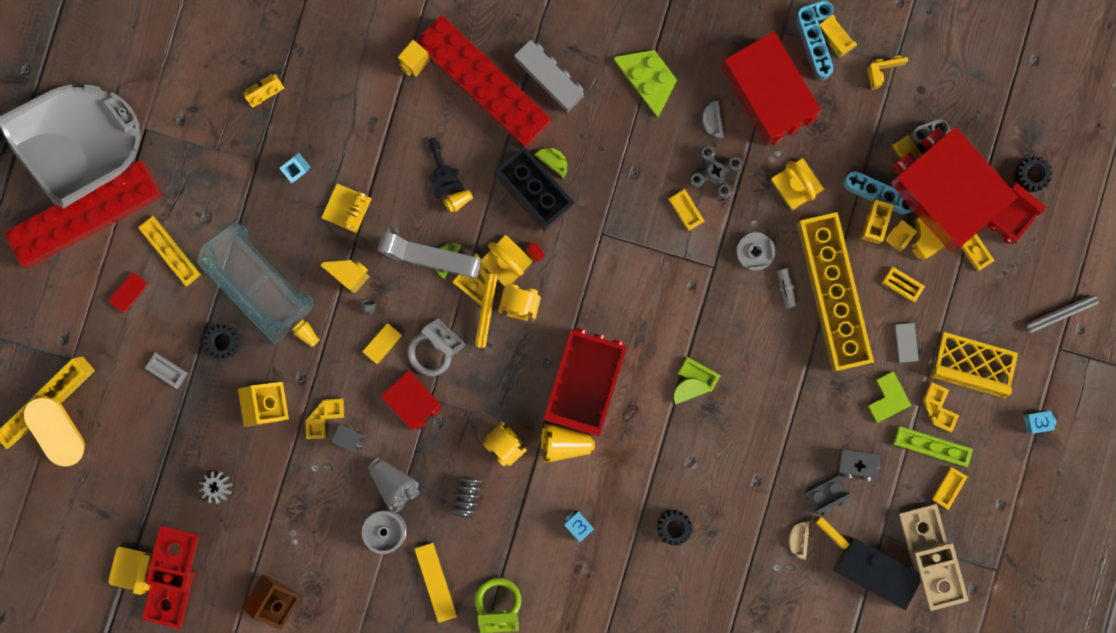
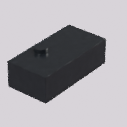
M524 146L494 172V177L543 232L572 209L575 203Z
M850 537L848 541L850 545L843 550L833 571L906 610L921 583L919 573L858 539Z

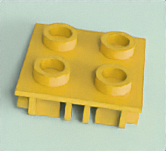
M336 184L322 219L357 233L372 198L365 196L361 192H356Z

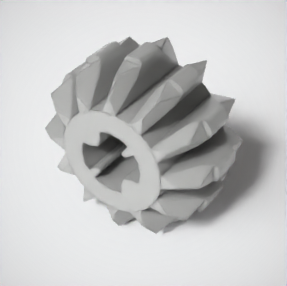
M211 471L210 475L205 474L204 478L206 481L200 480L199 482L201 485H204V488H199V492L205 491L202 498L208 497V503H212L215 500L216 504L220 503V498L224 501L227 500L225 493H232L231 490L227 489V487L232 486V483H226L229 476L223 477L222 471L218 474L215 471ZM217 483V487H219V490H216L214 492L212 484Z

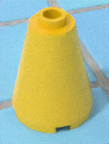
M544 424L545 428L542 429L541 449L544 450L545 454H541V458L545 463L588 455L595 448V440L589 434L552 424Z

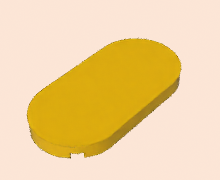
M47 396L33 398L24 410V420L44 453L56 465L71 466L76 464L82 458L85 443L61 403L54 398L51 399Z

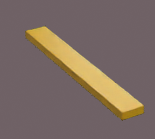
M909 135L892 145L900 159L909 152L915 159L922 155ZM977 234L961 247L977 272L995 261Z

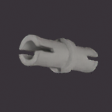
M789 268L777 271L781 286L779 290L782 292L785 308L797 306L793 291L795 287L791 282Z

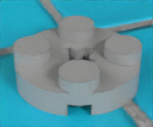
M759 232L749 233L739 241L736 249L737 259L745 269L751 271L763 270L774 259L775 246L771 239ZM754 246L757 247V250H761L758 257H754V254L750 252Z

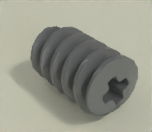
M469 477L458 478V481L463 485L456 486L461 493L454 495L459 498V501H453L457 508L451 509V511L458 516L474 519L470 514L475 513L476 510L471 506L478 504L473 498H479V494L475 491L481 490V487L476 483L483 481Z

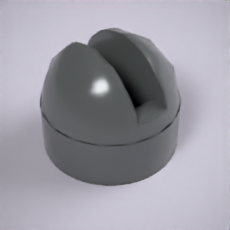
M364 299L360 302L362 313L365 315L366 312H369L370 315L374 313L376 308L374 300Z

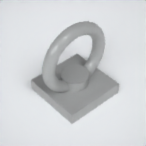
M439 318L425 326L421 331L422 333L417 334L408 346V359L415 371L424 376H438L445 372L450 365L452 356L466 345ZM430 339L431 344L437 350L444 353L443 362L439 367L427 369L417 361L415 350L418 343L422 340Z

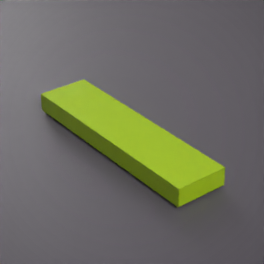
M901 426L897 427L893 440V445L963 467H968L973 451L972 448Z

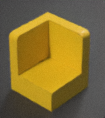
M901 220L895 225L885 241L900 252L904 250L917 231Z

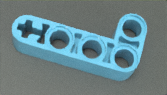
M821 1L800 9L796 16V23L813 74L820 81L828 79L833 72V64L819 25L833 13V5L829 1ZM819 9H826L828 14L822 15L819 12ZM801 14L809 15L810 20H803ZM807 32H814L816 38H809ZM819 49L822 56L814 55L813 50ZM821 67L823 68V70L826 69L827 72H826V73H824V71H821V72H820Z
M856 171L849 173L843 180L844 188L872 202L876 199L894 205L893 211L902 215L912 211L911 207L909 209L902 207L901 203L904 199L893 187ZM852 178H855V183H856V184H854V185L851 184V183H852V181H851ZM867 185H872L874 187V194H871L867 191ZM884 193L891 194L892 201H886Z

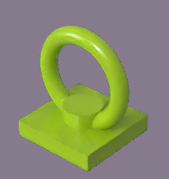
M492 578L485 581L478 588L475 595V607L479 613L478 625L480 633L519 631L517 612L521 606V594L517 586L510 580ZM496 585L508 588L513 595L511 609L508 612L496 610L488 613L482 602L483 595L487 589Z

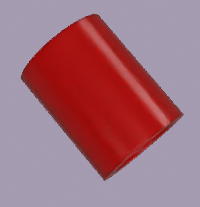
M536 242L525 249L534 263L539 262L546 256Z

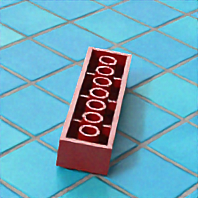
M442 14L415 41L428 52L430 60L522 147L524 146L527 149L552 123L551 118Z
M140 160L128 166L116 178L65 208L55 205L5 231L4 234L20 265L29 269L164 196L147 164Z

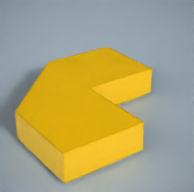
M930 382L922 400L932 425L952 433L959 415L942 408L949 389Z
M327 399L318 405L305 420L306 439L326 438L325 419L344 418V399Z

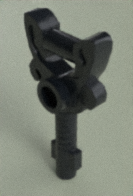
M436 137L429 139L430 145L428 146L430 152H433L438 167L434 170V175L430 176V182L435 184L434 194L436 199H440L443 193L454 189L464 191L463 184L457 178L459 175L458 169L451 168L449 165L445 166L440 152V142H437ZM445 179L453 180L451 183L440 186V183Z

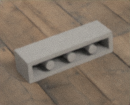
M530 40L514 55L515 61L568 113L584 98V93L582 92L584 89L579 83H573L569 79L571 76L565 69L560 70L556 66L557 62L552 56L549 55L547 57L543 53L544 49L538 42L534 43Z

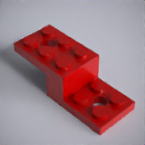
M160 526L146 584L150 585L142 620L173 628H182L195 571L191 570L200 534ZM172 544L179 545L180 552L178 555L171 553L170 547ZM165 599L171 602L169 610L162 608V601Z

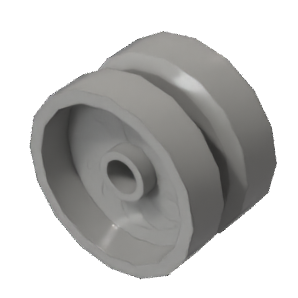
M381 510L373 513L366 519L362 527L364 544L377 554H388L395 551L403 544L407 536V527L404 519L392 510ZM383 528L387 530L386 536L380 532Z

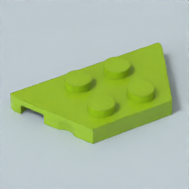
M655 50L615 57V63L655 116L659 117L677 82L675 76Z

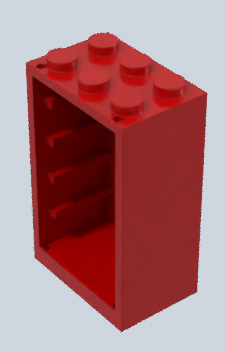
M775 31L724 60L721 70L766 146L771 143L773 146L783 140L786 134L791 136L798 132L802 125L807 127L818 118L821 109Z
M575 328V331H570L544 420L600 437L627 347L623 346L624 342L613 339L610 342L605 340L603 335L594 333V336L586 334V330Z

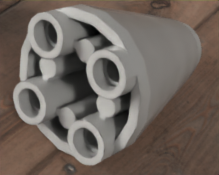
M377 458L369 465L370 475L390 510L400 511L409 498L413 499L419 494L417 489L419 483L386 461Z

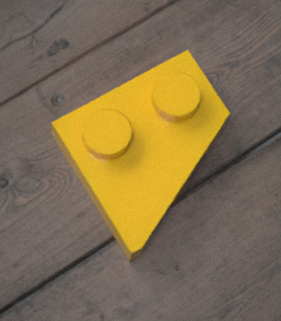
M475 254L473 256L480 259L478 254ZM481 261L477 278L458 275L453 283L482 306L487 272Z

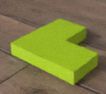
M894 371L876 380L884 398L868 405L876 423L912 406Z

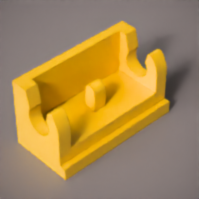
M831 15L819 24L824 40L839 58L857 45L836 21L834 15Z

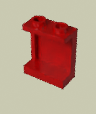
M1018 183L1010 187L1018 198L986 225L991 231H997L1001 235V239L1008 244L1018 243L1019 238L1036 217L1047 208Z
M410 370L381 396L412 431L415 429L419 431L427 424L425 420L430 415L434 417L441 410L439 407L442 405Z

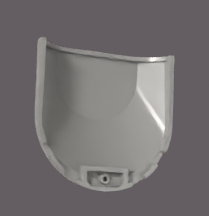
M85 85V87L62 86L0 116V129L12 151L53 204L65 208L124 172L134 160L140 144L139 123L132 108L115 93L111 92L110 94L102 91L101 87Z

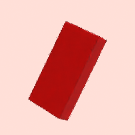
M132 272L109 299V302L125 314L149 284L138 274Z

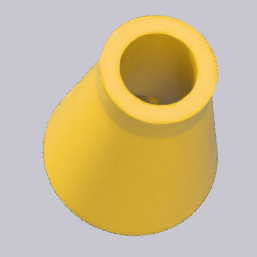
M466 189L447 195L443 202L451 213L453 211L457 212L473 197L471 192Z
M303 319L292 329L293 335L307 343L311 348L320 340L308 321L305 322Z

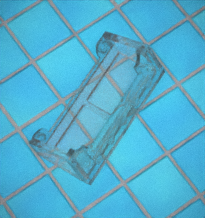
M237 221L201 247L197 264L274 345L312 311L315 305L312 297L309 294H298L248 241L247 229Z

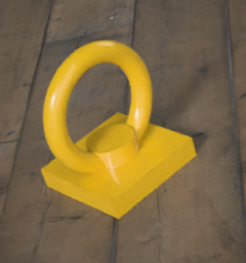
M803 158L796 163L788 161L786 169L771 179L791 211L808 200H814L816 195L824 190Z
M507 235L497 244L490 242L488 244L490 251L482 259L483 266L490 273L497 274V280L506 288L508 284H512L519 276H522L523 272L533 262Z

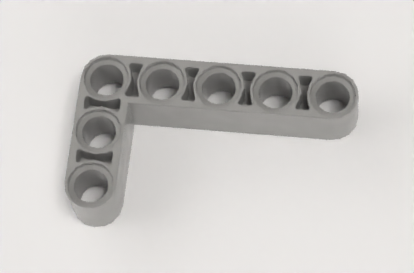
M387 232L381 233L377 248L378 252L392 259L471 278H477L482 259L409 242Z

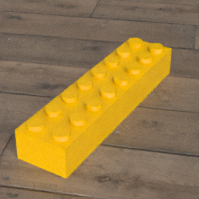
M838 212L799 221L797 227L832 372L874 363Z

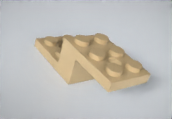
M937 504L898 513L913 570L919 572L928 609L933 611L969 601L953 543L947 542ZM921 522L927 524V531L925 533L918 531V525ZM942 581L948 583V589L945 592L939 590V583Z

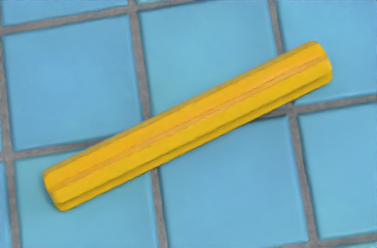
M487 273L475 341L476 347L485 348L497 282V274Z

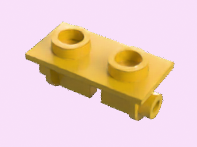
M270 74L260 82L263 85L261 87L256 83L245 89L246 92L243 94L252 108L284 89L276 74Z

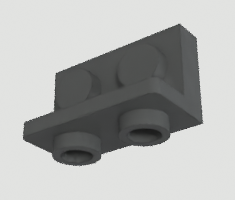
M840 475L805 492L815 514L821 513L822 516L831 512V508L837 504L839 507L849 502L848 499L852 497L851 493L847 491Z

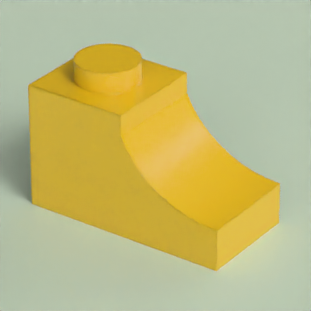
M918 217L913 221L917 237L915 243L911 246L913 247V254L923 261L942 249L944 245Z

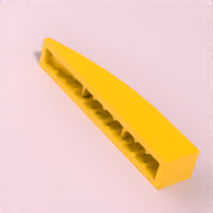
M83 356L71 359L0 428V442L6 449L10 448L30 431L24 420V410L33 398L47 396L62 403L95 371Z

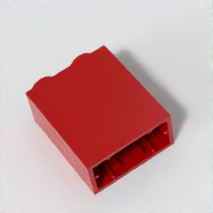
M938 127L921 141V144L927 151L918 159H915L909 152L892 166L898 176L889 184L943 245L952 252L961 248L1015 201L1018 196L957 127H954L946 134Z

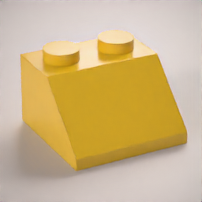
M351 260L323 262L321 264L325 270L354 294L370 277L366 274L368 269L358 261L353 263Z
M283 382L252 385L238 389L244 427L289 420Z

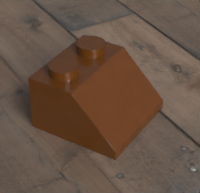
M262 574L242 608L253 619L282 630L302 596L279 581Z

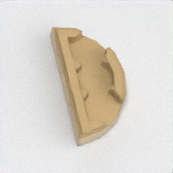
M802 521L794 525L788 535V546L792 553L806 560L810 521Z

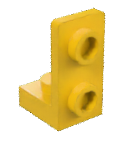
M895 56L890 58L889 61H883V59L872 61V64L867 67L871 90L879 89L884 82V75L880 69L903 66L908 62V57Z

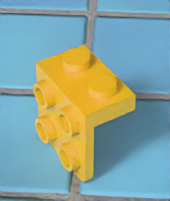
M118 547L109 577V584L134 590L133 593L139 595L146 593L150 588V585L146 584L153 554L126 547Z

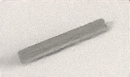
M1095 295L1088 296L1026 323V328L1029 333L1037 331L1097 305L1098 299Z

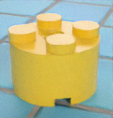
M508 284L507 288L503 289L498 312L502 314L505 311L507 312L506 316L525 321L528 320V317H532V321H535L541 297L537 295L538 291L535 289L527 288V290H522L517 285Z
M500 422L484 437L485 442L483 445L488 451L496 453L498 456L496 459L502 466H511L528 449L527 447L522 448L523 441L510 427L505 429L503 427L505 423Z

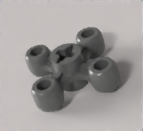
M709 145L703 146L699 154L701 159L707 163V169L703 173H693L689 177V184L693 188H699L706 181L714 182L717 187V196L720 199H727L730 197L732 189L730 185L726 184L724 176L728 172L739 171L742 168V160L737 156H733L726 163H718L714 157V148ZM704 151H709L710 155L706 156ZM732 162H737L738 166L734 167ZM713 168L716 171H720L718 176L716 174H712ZM698 178L700 182L695 183L693 179ZM721 189H726L727 194H723Z

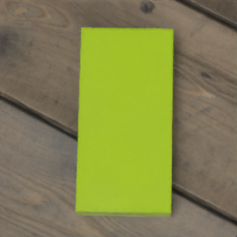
M686 357L677 373L686 379L694 377L706 382L711 388L710 392H712L720 377V374Z

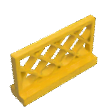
M943 332L931 378L1005 399L1012 392L1011 384L1018 353ZM947 338L953 340L957 345L951 351H949L945 344ZM966 344L972 345L976 352L968 356L963 346ZM957 349L960 350L964 357L959 362H956L951 354ZM985 349L990 350L994 358L986 361L981 352ZM977 354L983 364L975 368L969 358ZM948 355L953 365L950 367L941 366L942 358ZM1002 355L1011 356L1010 365L1005 367L999 357ZM996 359L1001 370L993 373L988 363ZM967 361L972 370L968 373L962 372L958 364ZM985 366L990 376L987 378L981 377L977 369ZM1003 371L1007 377L1006 384L999 382L995 375Z

